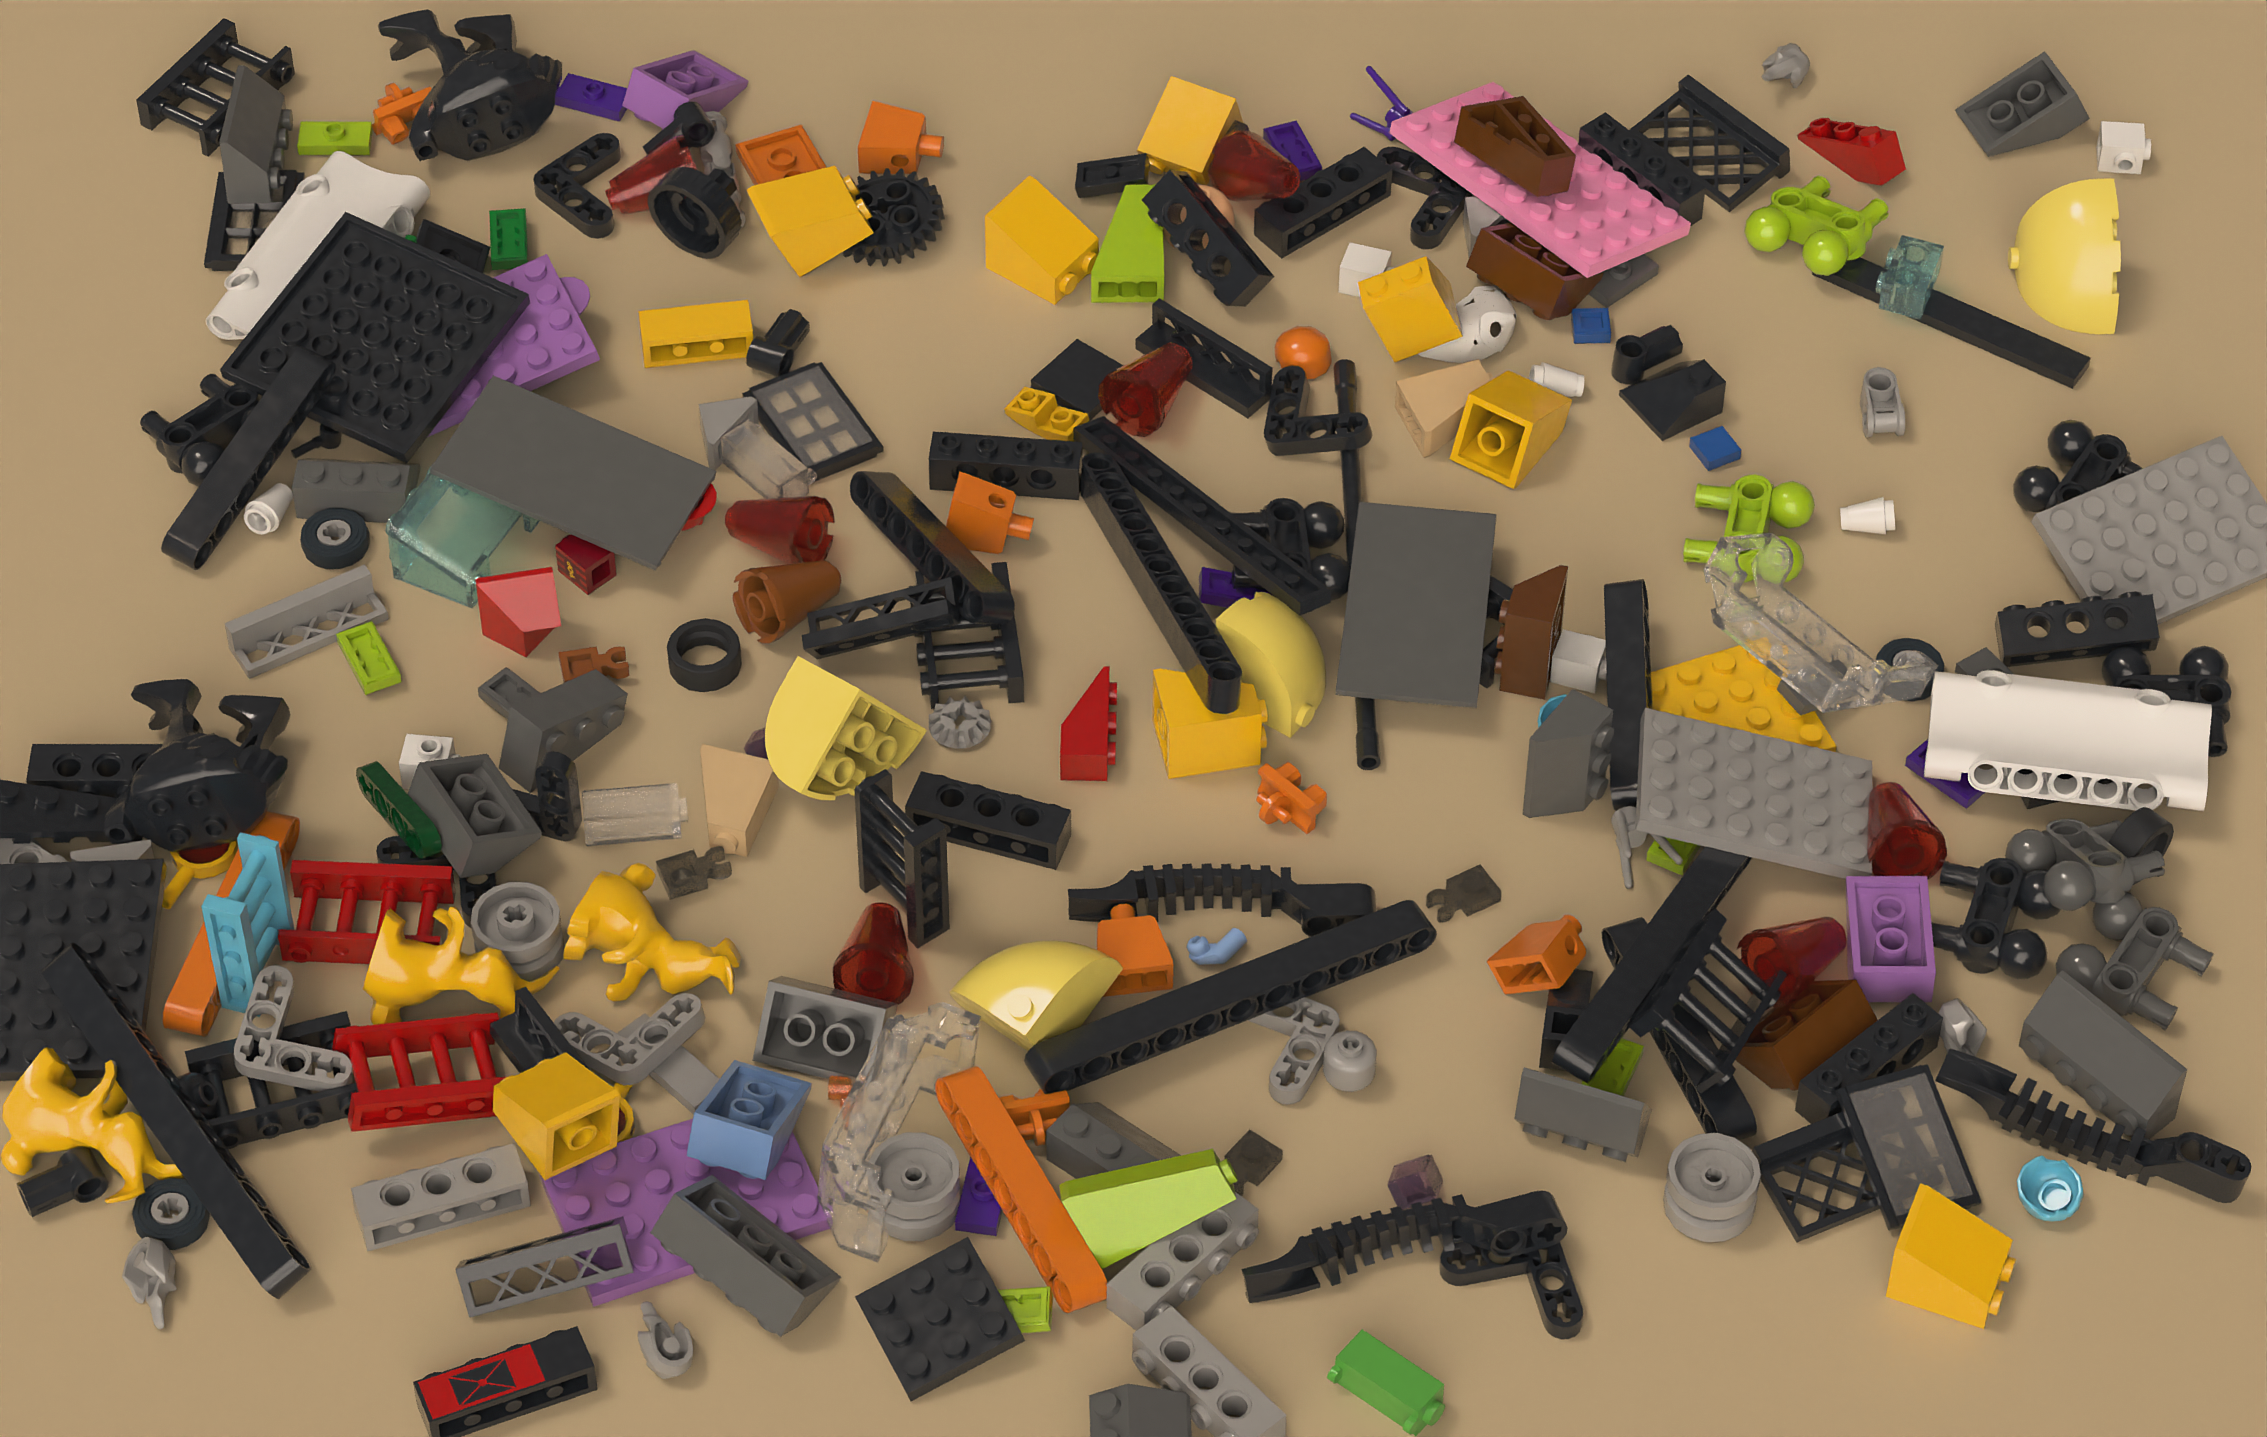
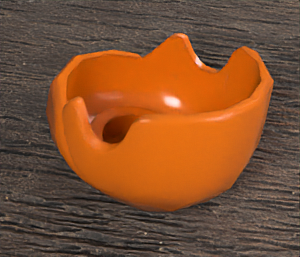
M1296 326L1283 332L1276 340L1275 358L1276 362L1280 363L1282 369L1288 366L1301 367L1305 371L1307 379H1315L1325 374L1332 362L1330 343L1325 334L1312 326Z

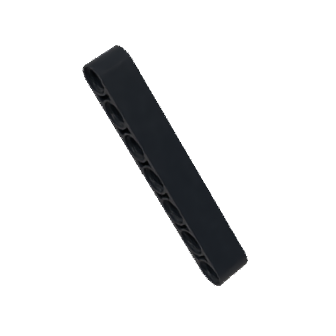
M303 346L294 351L166 533L161 546L162 553L194 570H198L204 565L331 383L336 371V364Z
M858 471L853 475L850 482V495L853 502L930 582L949 577L955 580L959 611L968 622L975 624H1007L1011 621L1015 610L1012 594L895 474L889 472ZM939 591L947 599L946 591Z
M1644 579L1604 585L1608 707L1613 709L1611 727L1614 728V735L1609 744V753L1611 754V761L1609 763L1610 791L1615 811L1623 807H1636L1640 721L1644 709H1652L1649 604Z
M1639 917L1602 929L1601 935L1604 950L1614 969L1647 926L1644 918ZM1679 1004L1673 1006L1674 1018L1716 1055L1718 1048L1709 1032ZM1653 1028L1649 1031L1706 1134L1719 1133L1734 1137L1737 1140L1756 1135L1757 1125L1754 1113L1733 1075L1724 1085L1719 1087L1714 1084L1703 1093H1700L1695 1087L1706 1069L1663 1029L1658 1031Z

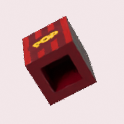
M572 534L565 536L555 545L558 571L587 595L617 576L615 553Z

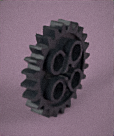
M886 168L883 176L878 177L875 171H871L869 180H865L861 176L857 177V187L860 193L855 198L857 200L862 198L873 217L869 218L868 222L874 233L843 251L845 258L853 254L855 263H859L862 259L866 258L868 266H872L876 259H881L884 267L890 258H894L900 264L902 255L906 254L913 259L915 258L914 249L918 248L926 251L925 240H937L934 231H942L943 229L941 220L945 219L944 207L936 186H930L927 177L919 180L915 171L905 177L902 168L899 169L896 175H891L889 168Z

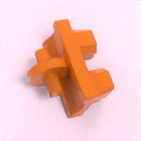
M395 83L386 85V97L379 99V108L373 110L375 123L372 124V128L376 136L383 133L393 145L405 140L409 135V129L405 123L414 120L421 104L432 88L429 86L413 93L410 87L400 90Z
M1290 762L1276 769L1268 763L1260 767L1258 774L1262 780L1256 801L1262 805L1259 818L1266 824H1272L1278 819L1284 824L1291 821L1306 834L1314 830L1316 815L1327 804L1326 791L1317 784H1312L1304 791L1297 788L1301 784V774Z
M1039 1089L1034 1097L1019 1099L1014 1095L999 1097L1024 1141L1033 1139L1036 1146L1045 1145L1046 1130L1070 1105L1067 1090L1044 1094L1042 1089Z

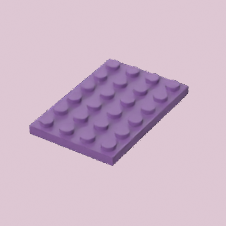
M547 254L494 277V279L528 293L530 304L428 437L461 423L493 375L532 391L600 360L597 350Z
M693 1119L619 1142L617 1147L547 1180H544L539 1173V1178L562 1233L624 1217L628 1231L625 1238L635 1271L634 1273L585 1286L593 1307L695 1273L693 1267L680 1256L667 1252L661 1246V1241L650 1232L674 1193L711 1175L720 1180L794 1240L833 1228L831 1214L793 1131L778 1163L766 1180L746 1178L737 1171L721 1166H707L698 1159L686 1156ZM616 1242L598 1247L591 1261L606 1269L622 1265ZM592 1249L579 1252V1254L587 1258ZM573 1259L579 1272L583 1264ZM587 1267L583 1276L595 1273L596 1271Z

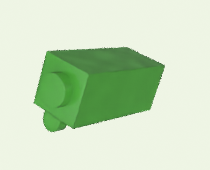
M1363 1329L1336 1356L1335 1365L1327 1375L1328 1380L1343 1386L1402 1426V1429L1410 1435L1414 1434L1417 1436L1427 1424L1433 1426L1440 1419L1445 1409V1404L1443 1403L1444 1384Z

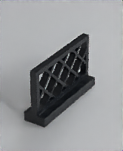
M1689 74L1678 82L1679 90L1630 129L1632 133L1706 188L1705 195L1728 212L1732 211L1772 177L1777 176L1781 179L1790 172V150L1786 145ZM1678 105L1689 112V117L1668 118V113ZM1709 126L1714 130V136L1693 137V127ZM1689 127V137H1668V128ZM1649 128H1664V138H1648L1643 133ZM1719 145H1734L1740 149V155H1719ZM1693 146H1714V155L1693 156ZM1668 147H1689V156L1674 157L1668 153ZM1740 164V174L1718 175L1719 165ZM1744 164H1760L1765 168L1759 174H1744ZM1714 165V175H1698L1693 171V166ZM1740 184V189L1732 196L1727 197L1718 190V185Z
M1895 1090L1891 1092L1902 1121L1909 1120L1903 1110L1906 1102L1900 1091ZM1884 1095L1864 1103L1874 1129L1895 1124ZM1843 1112L1757 1145L1752 1149L1759 1162L1760 1180L1796 1243L1880 1209L1874 1192L1864 1189L1868 1176L1862 1161L1844 1155L1847 1145L1854 1143ZM1914 1128L1907 1129L1906 1132L1918 1162L1932 1158ZM1881 1137L1878 1138L1883 1152L1900 1158L1898 1167H1902L1905 1160L1909 1161L1905 1148L1881 1141ZM1841 1148L1840 1153L1834 1151ZM1820 1156L1836 1162L1832 1177L1809 1170L1810 1161ZM1805 1162L1804 1167L1798 1166ZM1841 1164L1864 1172L1860 1187L1836 1179ZM1937 1166L1924 1169L1928 1176L1925 1177L1927 1186L1933 1188L1942 1184L1944 1178ZM1785 1171L1799 1176L1800 1179L1796 1191L1778 1186L1772 1175ZM1906 1176L1893 1178L1896 1187L1897 1184L1903 1186L1897 1189L1901 1200L1916 1195L1919 1187L1917 1180ZM1804 1179L1828 1187L1823 1202L1800 1194ZM1835 1189L1855 1196L1854 1206L1844 1210L1828 1204L1832 1190ZM1861 1199L1866 1200V1202L1860 1204ZM1787 1200L1792 1201L1791 1206L1788 1204ZM1796 1203L1820 1211L1817 1221L1802 1227L1794 1214ZM1824 1214L1831 1215L1823 1219Z

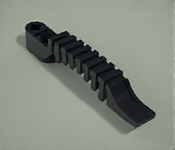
M1192 863L1182 864V869H1173L1172 864H1165L1159 870H1154L1153 865L1143 866L1142 871L1130 870L1119 882L1107 887L1068 889L1069 919L1090 922L1110 920L1111 909L1119 904L1133 906L1135 916L1137 917L1136 902L1141 898L1145 899L1147 915L1155 917L1156 921L1159 922V897H1164L1166 915H1176V897L1183 896L1184 909L1189 911L1195 910L1194 896H1202L1203 909L1213 908V896H1221L1222 909H1233V896L1241 897L1242 912H1252V898H1260L1261 917H1271V909H1281V911L1301 925L1302 931L1306 935L1312 937L1377 911L1375 890L1367 884H1297L1291 880V867H1281L1279 877L1271 871L1270 865H1260V870L1251 869V864L1241 865L1240 869H1231V864H1221V868H1212L1211 863L1201 864V868H1192Z
M1949 1049L1935 1079L1936 1082L1974 1099L1983 1107L1990 1120H1996L2003 1124L2002 1129L2010 1133L2015 1129L2021 1132L2020 1137L2028 1141L2031 1138H2035L2040 1141L2039 1145L2046 1149H2049L2050 1146L2059 1149L2058 1153L2068 1157L2069 1153L2078 1156L2077 1161L2087 1165L2088 1161L2098 1164L2097 1169L2105 1172L2108 1168L2117 1171L2116 1176L2126 1179L2127 1175L2139 1174L2136 1182L2144 1186L2147 1185L2150 1177L2158 1176L2214 1201L2231 1203L2240 1196L2251 1173L2252 1166L2245 1154L2198 1133L2185 1132L2177 1137L2154 1139L2153 1141L2144 1137L2146 1130L2136 1127L2131 1141L2121 1138L2126 1128L2121 1124L2116 1123L2110 1134L2102 1131L2106 1121L2096 1117L2092 1127L2083 1124L2087 1114L2080 1110H2077L2073 1119L2066 1117L2065 1114L2069 1105L2060 1101L2055 1111L2048 1109L2047 1106L2053 1094L2045 1090L2042 1091L2036 1103L2029 1100L2037 1081L2027 1078L2018 1094L2009 1091L2017 1076L2016 1073L1954 1049Z
M1543 1190L1478 1207L1467 1205L1462 1194L1452 1196L1453 1205L1444 1203L1441 1197L1432 1199L1430 1205L1422 1206L1421 1202L1410 1204L1411 1209L1402 1210L1401 1206L1390 1208L1391 1213L1382 1215L1379 1210L1370 1213L1371 1218L1363 1220L1361 1215L1350 1218L1351 1223L1343 1225L1341 1221L1331 1223V1229L1323 1231L1321 1226L1311 1229L1312 1234L1305 1237L1300 1236L1295 1246L1284 1256L1270 1262L1241 1269L1246 1288L1245 1294L1249 1303L1288 1297L1320 1288V1282L1312 1269L1319 1265L1330 1284L1334 1286L1342 1283L1338 1259L1347 1275L1358 1272L1354 1257L1356 1254H1359L1364 1265L1368 1266L1375 1264L1372 1250L1379 1249L1383 1260L1394 1257L1391 1245L1398 1244L1403 1255L1413 1253L1411 1241L1418 1240L1423 1253L1434 1250L1431 1239L1433 1236L1439 1237L1445 1252L1454 1251V1243L1463 1241L1490 1250L1497 1257L1507 1258L1559 1243L1567 1234L1568 1227L1554 1196L1550 1192Z

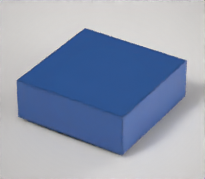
M1608 308L1572 309L1571 323L1574 344L1611 342Z
M1723 426L1690 438L1689 447L1708 471L1741 458L1740 447Z

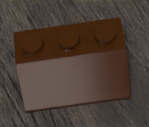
M1513 223L1481 228L1466 265L1467 268L1477 273V278L1480 281L1496 285L1505 291L1504 294L1507 298L1526 304L1533 309L1534 315L1544 320L1568 316L1572 309H1575L1600 282L1604 274L1600 272L1586 278Z
M1559 565L1514 585L1510 601L1503 600L1499 614V623H1504L1505 626L1501 625L1497 639V648L1503 649V652H1498L1494 674L1501 675L1499 691L1545 700L1550 683L1552 656L1562 633L1568 566Z
M1856 979L1807 981L1759 1020L1737 1056L1736 1061L1771 1089L1789 1088L1791 1091H1795L1799 1088L1800 1080L1878 1019Z

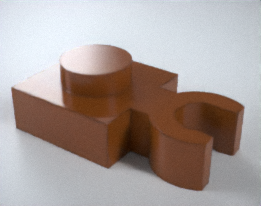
M597 646L558 652L564 683L595 669L604 676H610L615 679L629 676L628 662H623L626 661L625 647H613L605 654H598Z

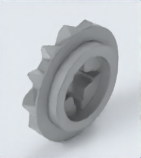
M966 695L961 701H954L949 696L945 704L936 703L934 712L929 714V731L932 737L938 743L949 748L963 749L975 746L988 736L991 729L989 710L983 709L980 700L969 702ZM963 715L965 720L959 725V729H956L954 721L957 720L958 716Z

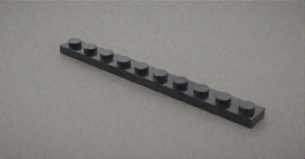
M1105 416L1073 428V440L1075 442H1083V448L1089 453L1103 452L1113 456L1133 487L1272 595L1285 603L1299 616L1331 603V590Z

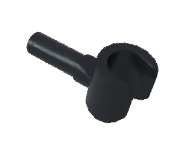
M320 424L319 436L291 450V453L296 459L321 446L326 449H336L341 443L342 433Z

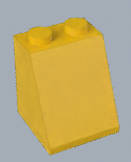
M1171 76L1137 149L1138 154L1147 153L1150 162L1149 171L1155 174H1162L1163 171L1167 173L1170 169L1187 171L1196 183L1207 185L1245 128L1236 98Z
M836 166L754 185L746 189L770 238L799 277L804 276L874 233L868 222V219L873 217L862 198L859 200L855 198L860 193L858 187L850 175L843 177Z
M1029 175L985 215L986 268L1055 305L1065 295L1071 294L1077 284L1087 274H1091L1099 253V238L1039 181Z
M1427 256L1358 282L1363 309L1394 362L1463 337L1451 284Z
M1507 370L1468 394L1450 460L1515 489L1562 434L1572 399Z
M1161 668L1153 669L1152 721L1168 779L1260 765L1261 749L1267 747L1266 733L1262 723L1268 722V714L1265 700H1258L1254 684L1241 682L1240 705L1238 709L1232 713L1219 714L1205 707L1185 672Z
M565 1052L552 1059L542 1060L535 1067L518 1075L508 1076L500 1081V1083L494 1085L493 1112L544 1180L617 1147L620 1094L615 1088Z
M1920 1183L1895 1247L1886 1297L1984 1329L1989 1313L1997 1316L2004 1296V1291L1999 1290L2001 1281L2010 1282L2016 1264V1258L2010 1257L2013 1239L1936 1190Z

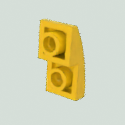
M1024 387L1004 409L1005 414L1012 420L1047 440L1074 441L1073 428L1090 421L1087 413L1058 406L1055 394L1029 387Z

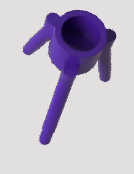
M1367 66L1366 72L1394 106L1385 116L1387 127L1356 113H1351L1350 118L1382 133L1390 141H1393L1395 137L1389 133L1391 122L1413 112L1400 101L1371 66Z

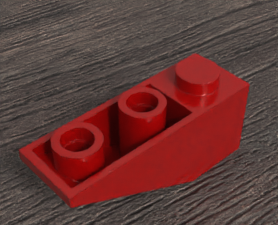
M1819 118L1812 121L1809 125L1810 127L1797 135L1798 140L1858 182L1882 186L1906 170L1896 131L1880 129L1878 126L1867 127L1855 125L1854 122L1832 121L1829 118Z
M1104 666L1061 724L1060 780L1107 781L1108 765H1116V742H1108L1109 735H1116L1117 712H1109V705L1117 706V682H1110V666Z

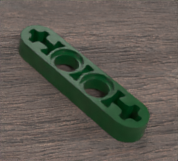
M378 761L358 767L356 769V777L362 794L416 856L423 859L441 852L442 844L436 826Z

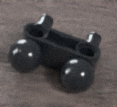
M216 374L205 376L200 383L202 394L210 399L172 423L164 419L156 411L147 412L140 421L141 429L156 440L159 453L166 457L168 467L176 473H183L189 483L198 487L260 401L257 391L253 389L250 391L240 384L230 386Z
M2066 420L2054 426L2048 436V450L2051 457L2061 465L2072 466L2060 482L2058 476L2050 468L2037 465L2030 466L2022 470L2015 478L2013 494L2016 502L2026 511L2042 512L2143 468L2131 461L2130 452L2127 451L2125 444L2118 437L2109 434L2096 435L2094 437L2092 430L2083 422Z
M1277 498L1270 501L1268 505H1264L1260 512L1231 513L1331 590V601L1341 598L1348 592L1351 568L1346 560L1332 553L1316 556L1312 560L1310 556L1309 546L1318 549L1333 546L1340 540L1344 532V518L1340 510L1333 504L1318 501L1303 508L1297 501L1292 499ZM1233 564V589H1265Z
M2124 646L2115 648L2107 655L2102 663V677L2106 686L2139 690L2153 689L2167 694L2171 700L2211 704L2212 715L2208 756L2219 757L2227 752L2228 746L2224 725L2231 718L2229 708L2231 688L2226 682L2229 665L2224 654L2209 646L2192 648L2180 661L2179 675H2151V664L2147 655L2134 647Z
M2008 858L1992 859L1986 862L1984 866L1981 865L1980 868L1944 861L1940 874V886L1972 892L1974 895L1964 925L1961 924L1960 927L1931 922L1933 946L1954 952L1957 960L1961 961L1964 967L1974 973L1985 974L2000 967L2006 975L2015 979H2028L2038 975L2047 961L2048 952L2045 942L2037 933L2031 930H2011L2019 908L2025 915L2036 920L2048 919L2060 912L2061 909L2052 906L2047 900L2043 890L2044 878L2048 870H2034L2026 874V871L2022 870L2020 865Z

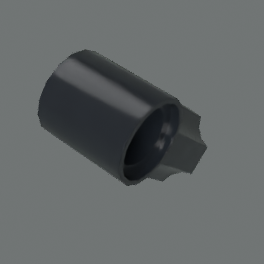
M686 102L680 105L673 115L674 121L642 146L646 154L661 170H665L691 147H703L713 139L715 134L714 127L702 106L697 102Z
M789 309L787 312H782L764 337L756 336L751 342L746 356L747 366L776 377L788 373L793 363L794 352L810 331L809 321L802 316L801 312Z
M1670 324L1668 326H1661L1641 337L1626 335L1619 338L1615 345L1611 368L1613 378L1619 383L1632 385L1643 379L1646 370L1681 354L1683 343L1680 340L1679 332Z
M76 1147L64 1153L60 1157L57 1166L16 1184L29 1215L34 1217L73 1199L80 1203L94 1201L106 1192L109 1182L91 1149Z

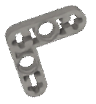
M280 965L265 967L256 977L234 1046L236 1069L242 1075L250 1078L319 1092L350 1085L353 1081V1069L350 1059L345 1054L280 1040L294 995L293 977L287 968ZM274 981H280L282 986L277 987L274 1002L269 1001L268 986H272ZM260 1014H270L276 1019L275 1023L266 1029L256 1027L252 1021ZM254 1040L259 1041L260 1056H256L253 1062L247 1061L246 1056L251 1055ZM298 1057L305 1062V1065L299 1071L289 1072L282 1067V1063L287 1058ZM312 1062H317L318 1068H315V1075H311ZM333 1067L340 1068V1073H337L335 1078L327 1077V1073L331 1072Z
M683 993L671 998L627 1039L577 1012L562 1014L555 1019L554 1024L587 1066L619 1084L633 1085L645 1079L704 1024L706 1017L700 998L691 993ZM655 1035H667L662 1042L656 1044L647 1042ZM597 1045H610L604 1052H590Z
M1305 997L1285 1005L1294 1011V1014L1289 1017H1279L1273 1011H1269L1248 1020L1291 1036L1269 1076L1270 1095L1281 1104H1295L1305 1096L1323 1064L1326 1043L1330 1037L1339 1033L1340 1019L1335 1009ZM1321 1022L1328 1024V1025H1325V1024H1324L1321 1028H1316V1027H1314V1026H1319V1025L1321 1024ZM1299 1049H1309L1314 1052L1315 1056L1310 1060H1301L1296 1058L1293 1053ZM1291 1071L1294 1072L1295 1082L1290 1083L1287 1087L1282 1086L1281 1084L1285 1085L1288 1082Z

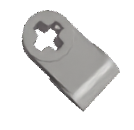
M1882 367L1871 368L1864 375L1860 396L1864 436L1872 437L1873 433L1893 432L1897 436H1903L1905 432V411L1900 399L1897 378L1889 369Z

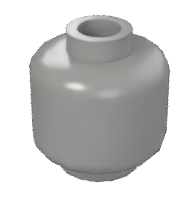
M1348 1030L1336 1033L1330 1037L1324 1047L1323 1073L1327 1082L1336 1089L1348 1092L1362 1090L1372 1082L1376 1072L1377 1050L1373 1041L1363 1033Z

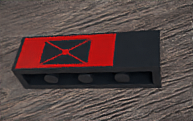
M578 1326L567 1330L554 1331L546 1337L526 1344L510 1346L505 1351L485 1358L471 1359L464 1365L443 1372H433L426 1375L423 1379L413 1382L417 1407L429 1437H462L597 1390L595 1366Z

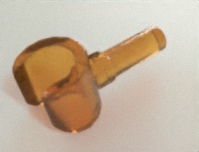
M830 1076L828 1100L840 1101L844 1131L851 1132L854 1130L851 1112L853 1095L851 1079L844 1076Z

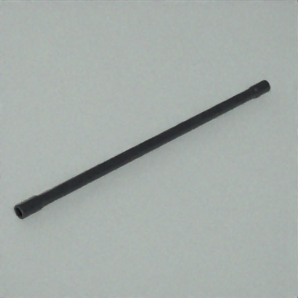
M1342 359L1333 366L1338 414L1356 412L1355 394L1357 383L1355 363L1348 359ZM1359 448L1340 451L1346 555L1350 568L1359 502H1362ZM1355 697L1357 765L1363 770H1373L1379 767L1381 763L1379 735L1376 729L1375 699Z

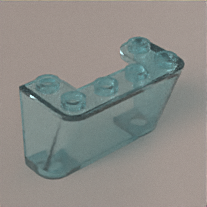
M429 468L425 479L417 489L414 488L410 491L405 504L397 514L394 513L390 516L386 524L385 531L388 535L389 558L392 563L393 576L395 579L473 609L478 602L475 578L491 576L489 557L522 515L524 530L531 533L540 521L430 473Z

